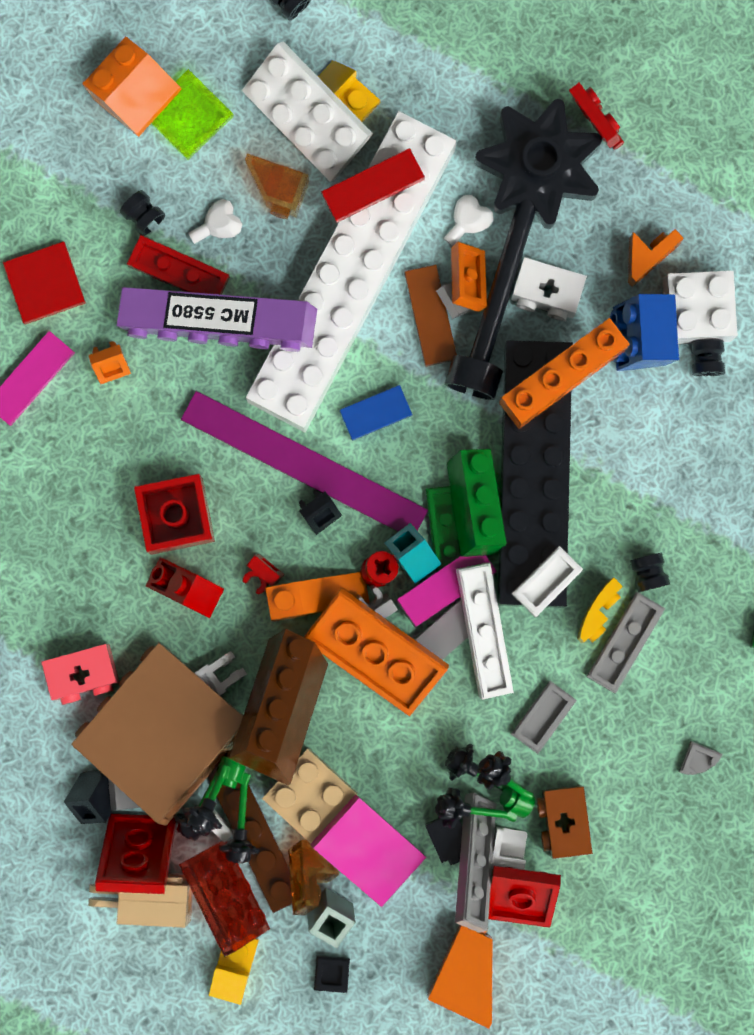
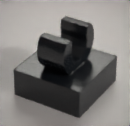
M315 489L312 491L316 497L307 505L303 500L299 501L301 508L299 512L317 535L339 519L342 514L326 492L321 494L319 490Z

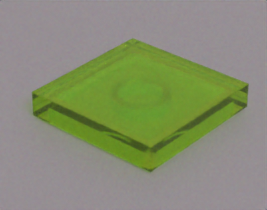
M188 69L175 81L182 90L151 123L187 160L197 153L234 117V114Z

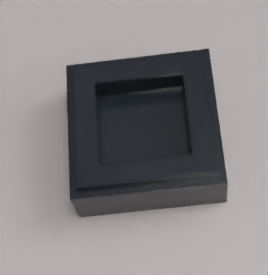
M317 955L314 990L347 993L350 958Z

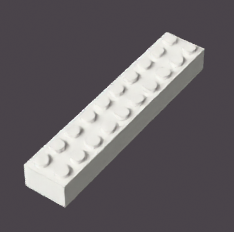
M398 111L368 168L410 148L425 176V180L338 223L297 300L307 301L317 308L312 348L301 347L300 352H290L280 349L281 345H273L246 396L249 404L306 433L454 154L457 140Z

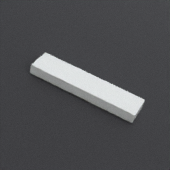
M482 563L456 569L479 698L483 700L514 693L491 564Z

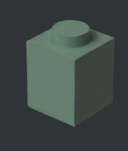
M327 888L322 891L307 912L309 933L335 948H338L356 923L353 903Z

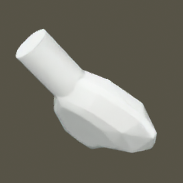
M463 195L455 206V226L443 239L453 246L465 233H477L489 228L493 222V212L487 207L480 206L478 200L473 195Z
M221 199L214 202L205 216L204 224L188 232L194 244L210 235L217 238H232L241 232L243 224L239 217L233 215L234 208L230 201Z

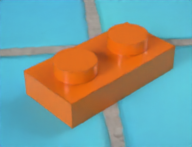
M457 242L451 247L452 303L480 312L487 307L485 251Z

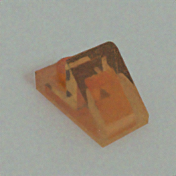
M300 840L288 850L293 915H307L317 908L321 899V889L317 883H327L339 876V871L313 849L307 840Z

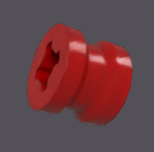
M379 551L363 561L360 573L367 585L382 587L395 579L399 566L392 554L386 551Z

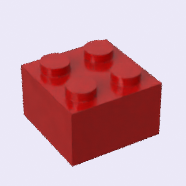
M200 474L134 487L147 553L153 555L215 542L204 481Z

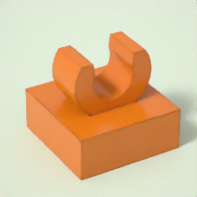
M114 341L109 342L110 348L99 351L98 347H94L93 354L88 355L100 385L131 374L120 345H116Z

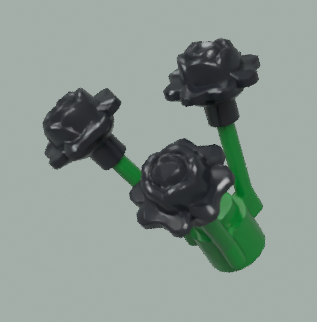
M468 744L463 748L456 746L455 749L451 750L445 761V766L449 769V779L453 781L456 777L466 773L472 777L478 776L477 782L483 784L487 790H491L495 786L502 791L500 804L504 810L472 807L469 803L463 802L459 789L449 787L446 794L440 795L437 798L435 812L438 818L442 819L443 827L454 829L457 821L462 816L468 817L470 814L505 818L515 822L517 816L525 818L532 812L535 797L532 792L524 789L511 779V768L509 765L512 759L510 757L504 756L503 752L498 751L495 755L488 754L478 765L473 762L474 750L472 744Z
M222 756L215 775L199 805H195L194 808H184L183 813H178L174 816L175 821L178 823L176 830L187 839L196 841L201 835H209L211 830L221 829L222 824L213 813L217 804L215 799L222 785L236 789L237 783H239L240 796L237 829H234L233 839L228 841L227 844L219 846V850L225 852L228 861L243 864L250 862L252 854L260 852L259 848H256L247 840V830H245L247 790L251 775L244 773L246 766Z

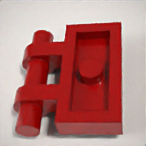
M580 82L569 89L572 98L580 107L584 116L591 122L597 133L602 136V140L609 148L612 147L614 150L621 147L624 141L618 134L620 126L610 113L603 114L601 111L603 107L600 104L602 102L593 89L589 87L585 90Z

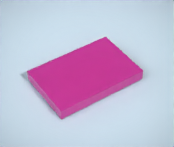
M356 794L310 844L313 849L381 907L426 859V856Z

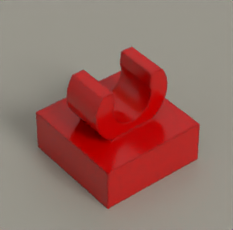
M257 554L247 564L252 571L247 572L242 581L246 584L253 576L258 577L261 581V586L256 590V593L259 595L266 591L265 587L276 585L285 574L261 554Z

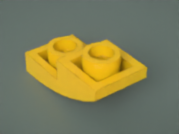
M614 577L602 587L588 607L577 637L581 643H584L587 639L593 643L606 631L603 624L608 618L599 609L602 606L606 610L612 607L621 598L617 592L623 587Z

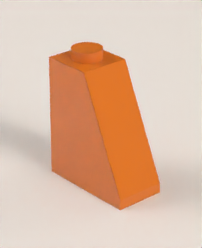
M459 925L427 994V998L446 1009L490 1028L492 1024L493 939L490 935L486 934L487 931L478 933Z

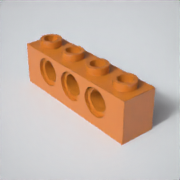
M608 318L502 396L499 404L517 428L520 429L625 352L630 344L613 321Z

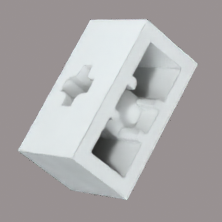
M524 257L511 300L517 302L516 306L526 311L534 312L536 308L548 311L547 316L556 320L566 321L567 317L573 319L587 276ZM546 285L552 286L553 293L549 298L543 296L544 291L542 289Z

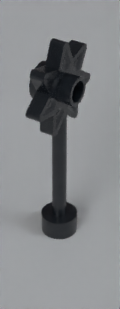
M555 99L536 122L509 106L504 107L501 110L500 122L505 142L479 150L476 153L475 164L477 167L503 179L494 202V212L503 214L514 208L515 211L488 295L487 307L484 308L470 357L453 355L444 383L445 386L452 390L465 394L467 388L473 389L472 396L495 400L503 370L489 362L534 216L536 214L544 228L551 229L555 225L562 197L592 201L598 194V186L583 168L582 164L599 149L602 136L598 133L567 132L565 104L561 99Z

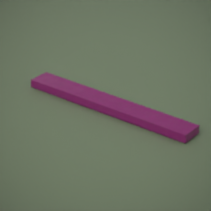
M195 391L181 418V421L313 489L319 490L321 493L326 492L329 497L397 532L409 523L418 531L428 512L422 506Z

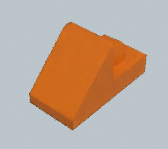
M676 229L668 236L662 232L649 245L652 250L632 232L629 238L628 283L631 287L635 286L681 244L684 238Z

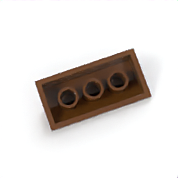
M284 629L269 638L229 759L286 785L291 784L328 667L327 661L315 642L288 629Z

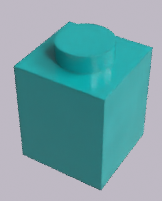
M411 523L384 542L391 554L396 558L398 564L415 584L441 565V562L426 540Z

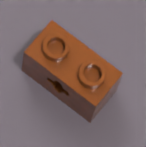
M584 786L542 790V798H537V809L539 818H545L547 831L541 832L543 851H549L552 859L593 854ZM560 813H565L567 818L572 819V823L566 827L567 831H563L560 826L555 825V821L561 818Z

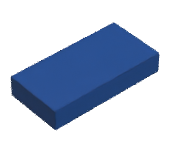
M400 385L340 410L352 441L412 416Z

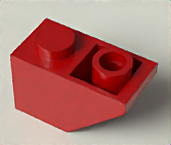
M161 557L152 569L150 578L145 585L208 618L211 617L224 591V588Z

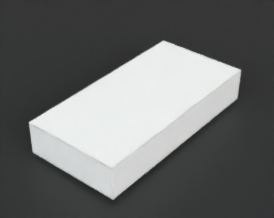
M559 546L512 595L534 617H537L575 579L583 568Z

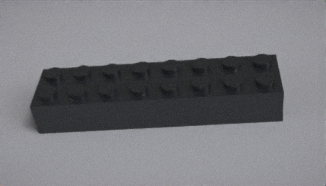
M507 340L504 346L503 396L572 346L573 342ZM571 391L520 429L517 428L503 409L500 507L507 544L499 550L498 606L524 607L512 593L559 546L568 554ZM567 587L546 608L566 607Z

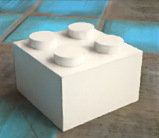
M734 271L667 274L663 280V294H675L678 344H691L693 341L704 339H720L724 342H732L738 336Z

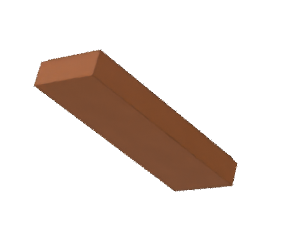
M432 265L405 271L404 274L425 367L451 362L453 355L457 354L446 307L436 292L441 287L437 266Z

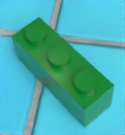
M491 449L460 450L447 462L461 557L493 555L507 543Z

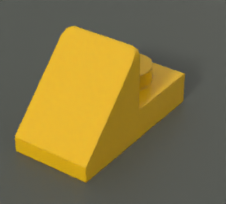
M332 60L318 75L324 84L361 122L380 104V99L356 79L357 72L350 67Z
M229 930L226 931L219 960L214 970L209 996L241 1005L259 939Z

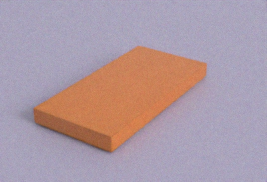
M342 587L304 635L305 638L315 642L324 656L409 717L449 668V664Z

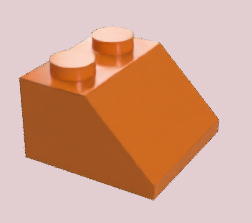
M126 36L82 83L94 101L138 137L182 90L148 53Z

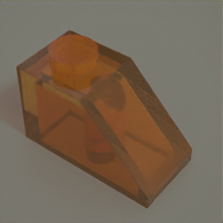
M247 154L245 158L247 169L265 206L271 209L270 214L281 219H288L289 215L297 218L310 182L309 175Z

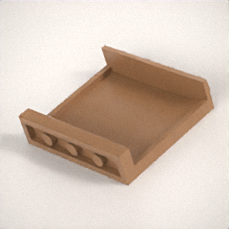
M158 643L156 646L149 647L140 659L142 663L134 672H128L120 680V688L112 697L108 696L100 703L97 708L98 714L91 722H85L75 733L76 739L71 745L155 822L167 825L217 767L221 757L226 756L233 748L243 714L238 712L172 654L166 646Z

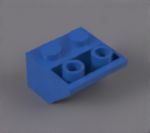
M638 294L613 307L610 319L630 344L625 352L613 360L616 362L617 371L666 366L679 360L675 294Z

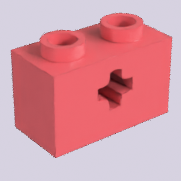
M109 644L99 645L41 662L51 700L61 699L62 705L81 700L80 694L93 690L94 696L112 692V685L119 683ZM80 666L82 670L89 671L90 676L84 678L85 684L75 680L73 676L79 673L78 667Z

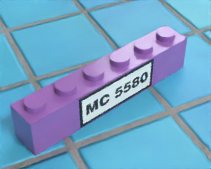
M122 287L116 326L128 332L127 336L138 339H147V334L158 335L157 338L160 340L172 342L177 341V337H188L189 342L197 344H207L208 339L218 340V344L237 347L238 342H247L250 347L257 349H269V344L281 345L280 349L285 351L300 352L301 347L312 348L317 308L307 301Z

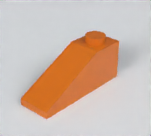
M356 572L265 587L271 621L275 622L322 613L341 587L354 597L360 595L365 602L369 603L367 585L362 579L361 573Z

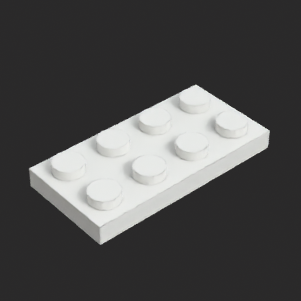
M285 42L277 43L242 89L243 93L330 182L342 173L373 135L360 119Z

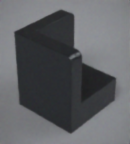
M101 771L82 772L64 800L66 806L81 824L106 823L112 813L109 781Z

